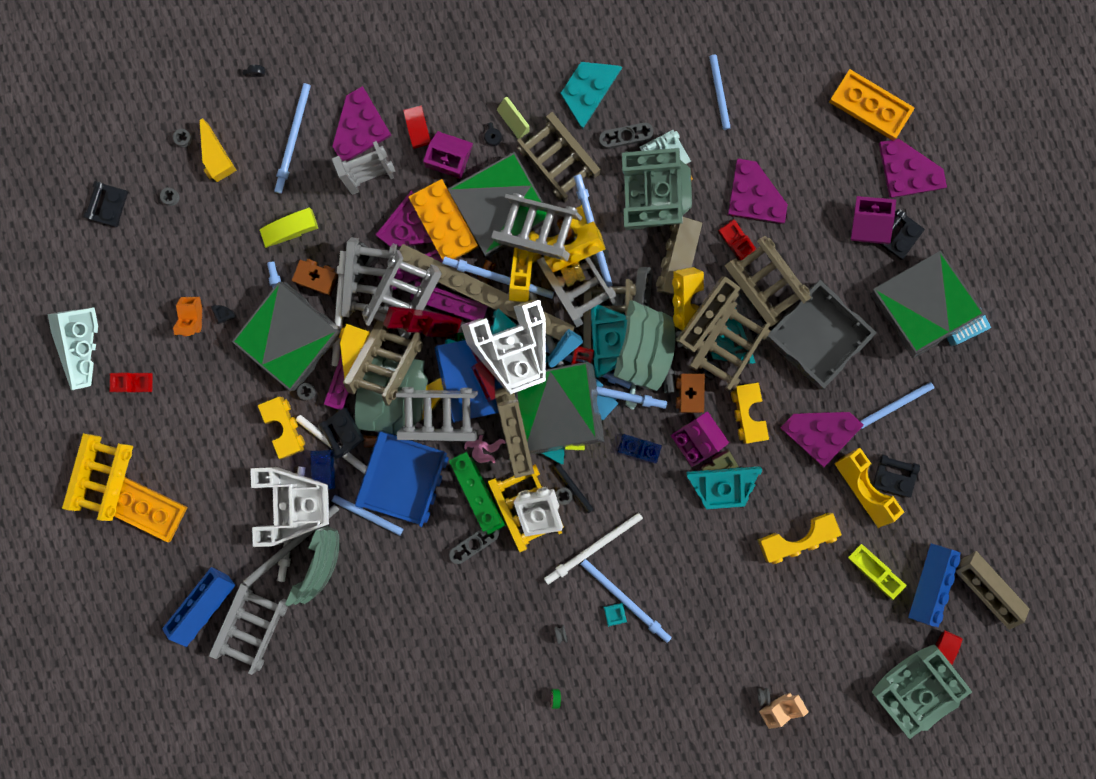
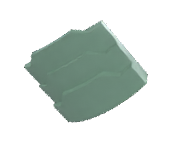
M680 148L622 153V171L625 179V230L683 224V215L692 207L691 169L680 160Z
M630 300L626 315V335L621 352L617 358L614 377L647 390L657 391L665 380L673 360L675 350L673 318L663 312Z
M381 356L374 357L371 362L374 365L395 371L399 362ZM413 360L398 391L402 390L403 387H414V390H426L428 379L423 373L424 360ZM370 371L366 372L363 380L386 387L391 379ZM361 387L357 388L355 424L358 429L375 432L381 430L397 435V432L405 426L404 397H396L389 406H386L382 394ZM412 397L413 426L422 419L423 398Z
M328 526L316 529L309 545V549L315 551L304 581L292 587L285 605L308 603L328 583L338 559V530Z
M931 645L912 654L896 665L879 681L872 693L906 736L911 739L920 731H928L937 721L958 708L960 701L971 694L972 691L942 652L935 645Z

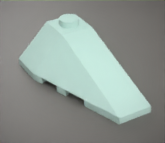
M95 308L48 314L51 334L70 389L75 390L91 386L94 365L90 361L91 352L96 348V344H92L93 335L98 332Z

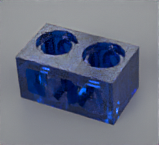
M333 450L310 451L312 479L327 484L328 489H336Z

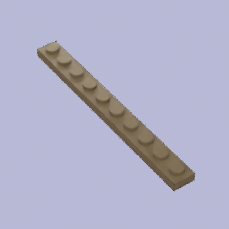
M402 244L399 251L402 254L403 262L423 270L429 269L431 264L437 266L442 274L437 283L494 310L499 308L506 316L517 320L514 306L525 302L510 301L508 294ZM543 311L546 335L560 341L567 329L574 331L575 326Z

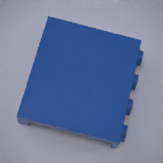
M466 340L437 345L434 349L443 390L460 391V388H472V391H478V395L475 398H470L471 419L499 413L496 398L490 402L487 401L471 367L477 364V361ZM495 378V389L503 388ZM451 398V423L462 421V398Z
M379 430L355 501V506L359 508L365 507L413 522L422 527L423 523H427L430 512H428L430 504H434L436 498L434 491L436 486H440L442 480L441 470L447 466L449 457H446L447 453L415 441L397 440L396 435Z

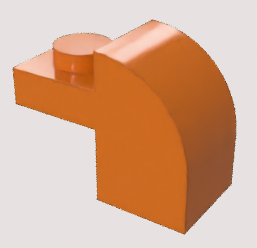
M181 297L176 304L178 320L173 327L174 335L190 336L194 335V333H200L202 328L200 297Z

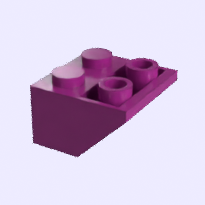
M437 131L429 143L423 163L426 168L461 179L473 143Z
M857 196L851 241L890 244L896 199Z
M708 411L670 435L691 467L719 452L729 443Z

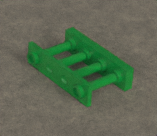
M465 452L449 460L482 531H486L489 535L505 527L506 525L473 458L469 457L468 453Z

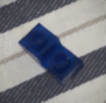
M622 434L617 452L657 464L662 445Z

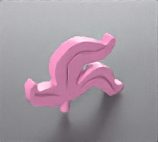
M480 435L478 440L465 443V450L467 447H474L472 457L477 462L485 463L492 461L495 463V458L492 455L484 454L482 447L492 453L498 450L502 443L505 444V441L499 439L489 445L482 441L483 435Z

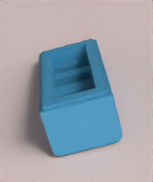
M567 329L547 358L549 366L553 368L583 342L581 336Z

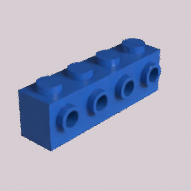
M930 544L908 618L939 627L943 620L944 607L949 600L950 587L955 580L956 567L960 564V552Z
M211 567L162 628L167 638L187 647L200 629L208 622L212 614L220 607V604L227 595L232 592L235 584L227 574Z

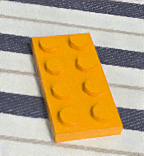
M849 69L829 103L893 141L897 138L915 109Z
M442 179L409 196L442 260H444V257L457 259L478 247Z
M124 477L114 516L166 542H171L188 507Z

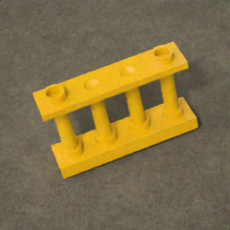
M83 433L62 509L81 511L82 507L99 512L97 520L112 521L116 513V506L128 463L132 456L133 446L118 443L117 448L100 443L101 436ZM98 451L114 455L112 467L95 462ZM92 470L109 474L107 485L90 481ZM87 488L104 493L101 504L84 499Z
M536 464L532 465L534 474L518 478L513 476L502 482L501 480L497 481L496 478L488 481L519 552L527 550L526 545L529 544V541L544 534L525 536L524 533L521 534L518 529L521 526L519 517L517 515L513 516L510 511L514 506L517 496L505 499L502 492L505 491V488L531 476L537 487L529 490L530 493L536 492L542 486L537 478L540 473Z

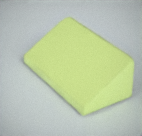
M505 97L497 111L519 139L526 135L530 128L510 99Z

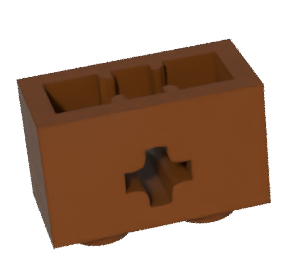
M306 259V261H299L292 281L331 297L338 274L335 273L334 268L326 265L322 268L317 266V262ZM313 274H315V275L319 274V275H320V278H319V279H318V278H315V279H314L312 276H313Z
M680 374L679 378H676V389L679 390V397H676V409H679V413H704L705 374ZM689 388H691V392H694L691 399H689V395H685Z

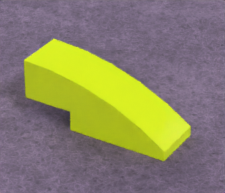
M309 207L261 228L260 232L265 247H269L318 229L314 213Z
M862 544L848 557L892 601L906 588L907 585Z

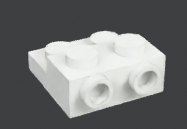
M541 487L536 492L530 493L529 490H524L517 495L514 505L525 536L562 530L563 525L558 513L559 503L554 489L548 490L547 487Z

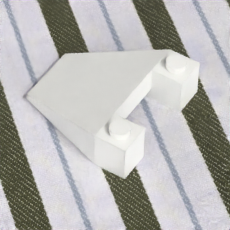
M531 300L514 306L519 325L493 335L487 319H477L461 325L467 345L509 394L546 381L545 316L540 300Z
M278 467L251 468V488L273 487L274 525L252 527L253 547L280 545L329 524L327 484Z

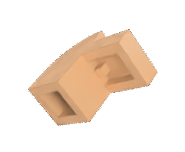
M788 693L772 701L770 706L766 705L759 712L768 728L771 729L782 727L791 718L804 717L808 710L799 695L792 696L791 693Z

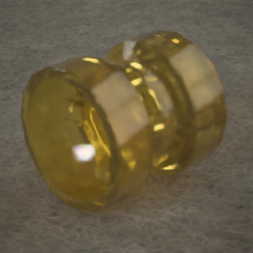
M579 262L574 263L572 268L565 267L560 269L568 287L574 285L576 280L583 281L586 279Z

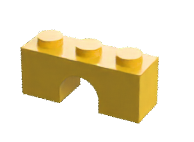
M594 221L577 228L576 240L571 244L564 245L565 250L570 254L568 262L544 255L545 262L552 272L605 250L602 235ZM558 237L548 241L547 244L553 246L557 242Z
M694 267L673 271L674 326L681 330L685 328L699 308L698 305L691 304L692 296L696 292L704 291V272Z
M759 383L737 386L734 391H731L733 403L736 402L737 410L734 413L736 421L740 422L741 429H738L740 441L743 440V444L769 440L766 421L757 422L749 416L750 406L754 403L762 402Z
M277 397L258 405L264 423L270 424L279 421L283 426L282 436L272 441L278 458L284 459L304 451L305 441L302 435L297 433L296 428H298V424L294 417L291 418L289 413L291 407L288 400H284L283 397Z

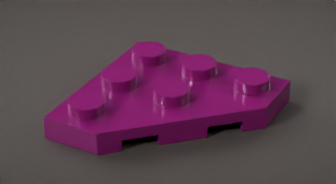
M363 86L346 95L333 142V148L342 161H349L373 147V142L377 141V143H380L392 136Z
M895 139L894 141L889 140L879 143L889 198L947 188L944 169L902 140Z
M737 158L728 215L784 224L788 206L786 201L756 161Z
M410 191L376 234L379 239L390 247L393 243L397 244V247H401L402 244L412 246L433 243L409 199V196L414 194L412 191Z
M850 412L793 414L780 429L824 468L864 424Z

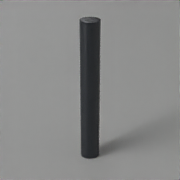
M560 464L556 465L554 470L589 514L594 508Z

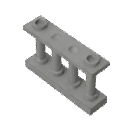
M377 141L373 142L376 151L351 161H342L340 156L332 158L339 178L352 195L359 192L358 186H360V183L385 173L389 175L390 179L394 178L393 172H395L392 161H387L386 151L383 146L378 145Z
M513 193V195L506 194L505 198L512 205L504 229L501 232L493 231L491 238L499 244L568 262L570 254L565 250L564 243L572 219L580 221L582 219L577 209L570 206L561 208L525 199L524 196ZM519 206L527 207L529 211L522 232L518 237L513 236L511 230ZM536 211L547 212L539 238L536 241L529 240L528 235ZM554 215L564 216L557 242L553 246L548 245L546 239Z
M351 237L347 241L341 316L350 317L356 310L363 311L365 306L369 305L357 303L354 300L355 293L374 294L377 289L375 286L358 284V282H355L356 275L361 273L383 277L386 269L360 266L357 263V256L367 255L389 259L391 255L395 254L397 244L393 243L390 250L387 251L361 247L358 244L359 238ZM389 286L385 295L392 297L393 286ZM385 303V307L379 306L377 311L387 315L389 307L394 306Z
M541 257L537 262L576 327L583 324L580 318L583 316V313L603 301L609 299L613 306L616 305L614 297L617 295L612 286L607 287L589 257L584 259L585 263L561 277H555L545 262L544 257ZM591 269L595 276L594 278L570 292L563 290L564 283ZM597 284H600L604 290L602 294L580 307H574L571 303L575 297Z
M396 250L395 254L391 255L388 260V267L369 305H366L363 310L362 316L365 324L370 326L373 318L384 322L386 315L377 311L381 302L394 307L423 310L442 275L439 268L431 264L429 269L423 270L403 262L401 252ZM398 268L422 277L423 280L420 286L415 287L395 279L394 276ZM391 285L414 294L412 302L405 303L385 294ZM397 328L401 337L409 338L411 332H406L403 328Z
M403 387L402 390L396 393V397H404L405 426L397 432V440L476 441L478 429L471 427L470 398H475L478 395V391H472V388H460V391L414 390V387ZM412 397L423 398L424 426L422 428H415L413 426ZM431 398H443V427L441 429H434V426H432ZM451 398H462L463 427L461 429H453V426H451Z
M241 583L209 656L217 659L221 655L224 656L226 654L251 665L248 674L252 675L256 671L261 670L264 664L262 657L280 616L283 617L288 606L285 605L286 599L280 600L279 604L254 594L250 590L252 584L248 587L245 583ZM250 600L275 611L271 622L246 612L243 608L245 601L248 602ZM242 618L267 629L263 640L238 630L235 626L237 619L240 620ZM234 636L259 647L255 658L230 648L227 644L229 637L232 638Z

